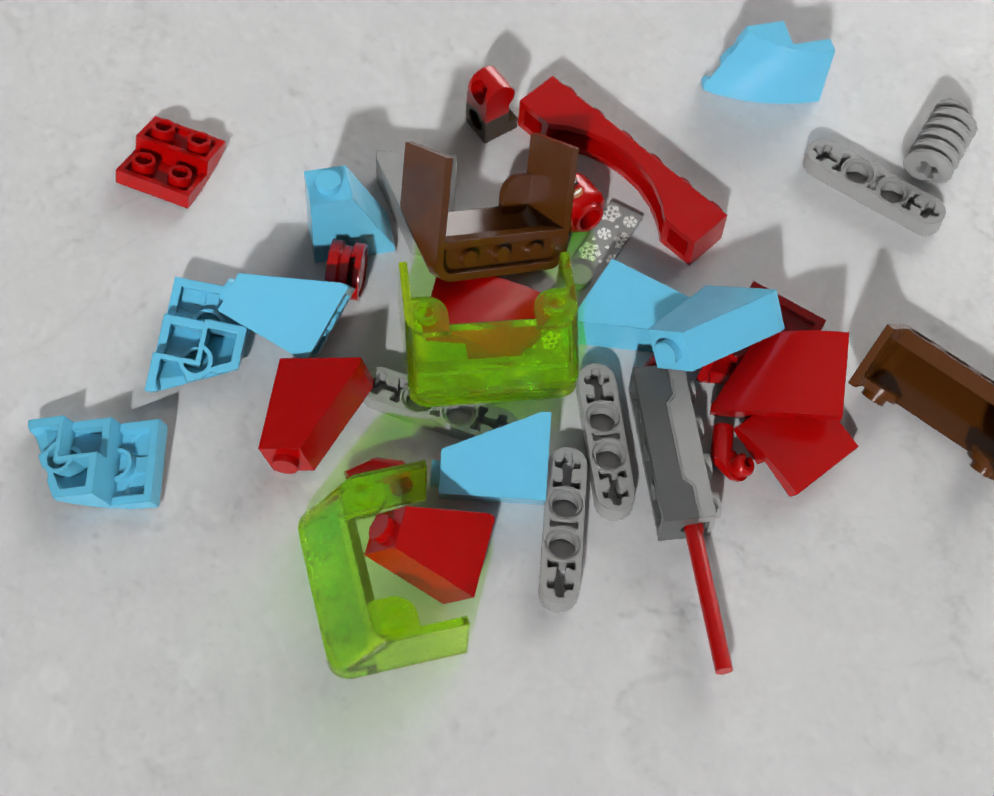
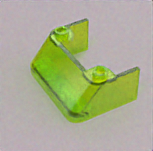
M569 252L560 253L555 288L547 289L537 296L534 305L535 319L449 324L447 308L440 300L427 296L411 297L407 262L398 263V307L407 392L411 400L416 404L424 407L551 399L566 397L575 390L579 376L578 303Z
M425 460L355 474L306 511L298 522L299 542L327 665L338 677L353 679L467 653L470 625L468 616L421 626L417 610L409 600L399 596L375 600L356 520L375 516L382 509L425 501L427 492V465Z

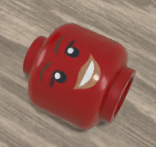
M576 173L569 229L571 233L587 232L597 226L603 217L605 205L602 193L585 175Z

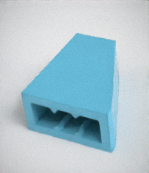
M346 165L304 171L308 231L315 263L327 261L333 239L343 240L349 246H354L356 242L368 244V255L395 251L388 213Z
M612 258L573 315L568 340L575 344L654 353L648 329L690 297Z
M238 273L235 279L231 277L223 286L219 295V300L222 303L218 311L298 358H317L354 293L355 288L339 282Z
M706 285L650 327L648 332L657 368L694 371L775 335L785 327L777 289Z
M542 411L442 448L441 460H432L430 486L439 487L438 498L544 505L547 491L551 412Z

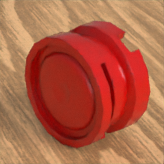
M333 239L329 249L325 281L344 283L355 288L350 300L360 301L367 271L368 244L356 242L354 246H349L343 240Z

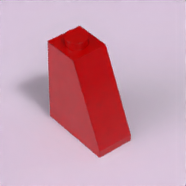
M362 358L279 359L258 447L273 470L284 474H294L297 471H314L373 388L374 379Z
M404 506L376 514L374 521L370 525L369 540L364 555L442 604L471 599L475 597L495 517L490 513L413 506Z

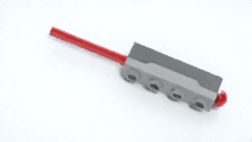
M652 356L644 362L643 367H633L628 391L658 541L683 538L687 540L715 673L717 675L731 673L733 666L704 541V536L711 535L716 519L721 517V502L719 494L711 491L709 482L713 474L712 461L709 453L703 454L701 441L704 439L703 420L700 415L695 416L693 404L696 401L695 384L692 378L687 379L686 372L683 370L657 368L655 356Z

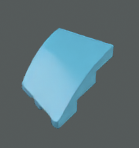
M784 21L746 26L736 38L735 43L721 55V65L711 76L704 75L702 77L701 85L703 90L720 96L756 103L798 104L817 102L820 100L834 57L835 48L831 39L793 44Z
M175 277L167 314H164L156 352L152 354L145 392L154 393L239 370L251 330L218 311L222 303L219 300V295L223 286Z
M62 415L28 421L29 431L36 437L41 452L38 457L42 467L48 473L47 483L55 500L103 508H159L168 425L162 420L154 419L120 424L114 418L108 417L73 422Z

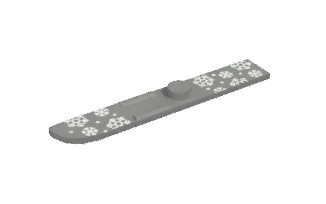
M613 201L610 202L603 213L601 221L590 231L546 294L561 302V315L558 318L552 317L541 329L540 338L523 351L522 357L511 369L503 368L506 379L512 382L525 381L534 376L545 364L570 327L572 317L611 259L617 258L642 221V215Z

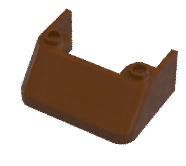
M531 133L527 173L513 174L505 180L500 189L498 207L448 211L453 157L413 141L405 142L400 210L429 272L446 282H455L547 270L558 266L567 252L579 147L540 133Z
M887 324L848 383L854 387H865L861 393L879 406L883 407L886 401L891 404H898L967 450V454L973 459L970 466L986 478L994 480V381L915 329L905 324Z

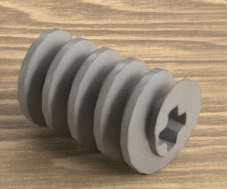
M952 99L941 100L935 105L921 133L918 134L915 143L911 146L909 153L904 159V170L910 176L918 180L935 183H945L951 179L960 159L963 158L966 149L978 130L977 122L969 114L965 106Z

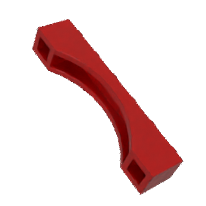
M552 76L520 100L518 126L530 136L531 133H540L579 147L578 154L605 164L623 176L640 193L649 206L657 225L659 241L690 266L722 238L728 215L722 211L721 207L695 190L687 179L679 177L665 166L658 156L649 153L635 142L628 132L620 130L610 122L599 109L591 107L581 99L570 86L564 85Z

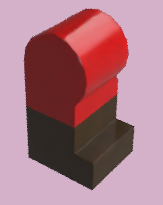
M486 66L478 70L470 79L467 90L465 120L484 144L517 128V116L509 108V104L515 95L514 89L494 66Z

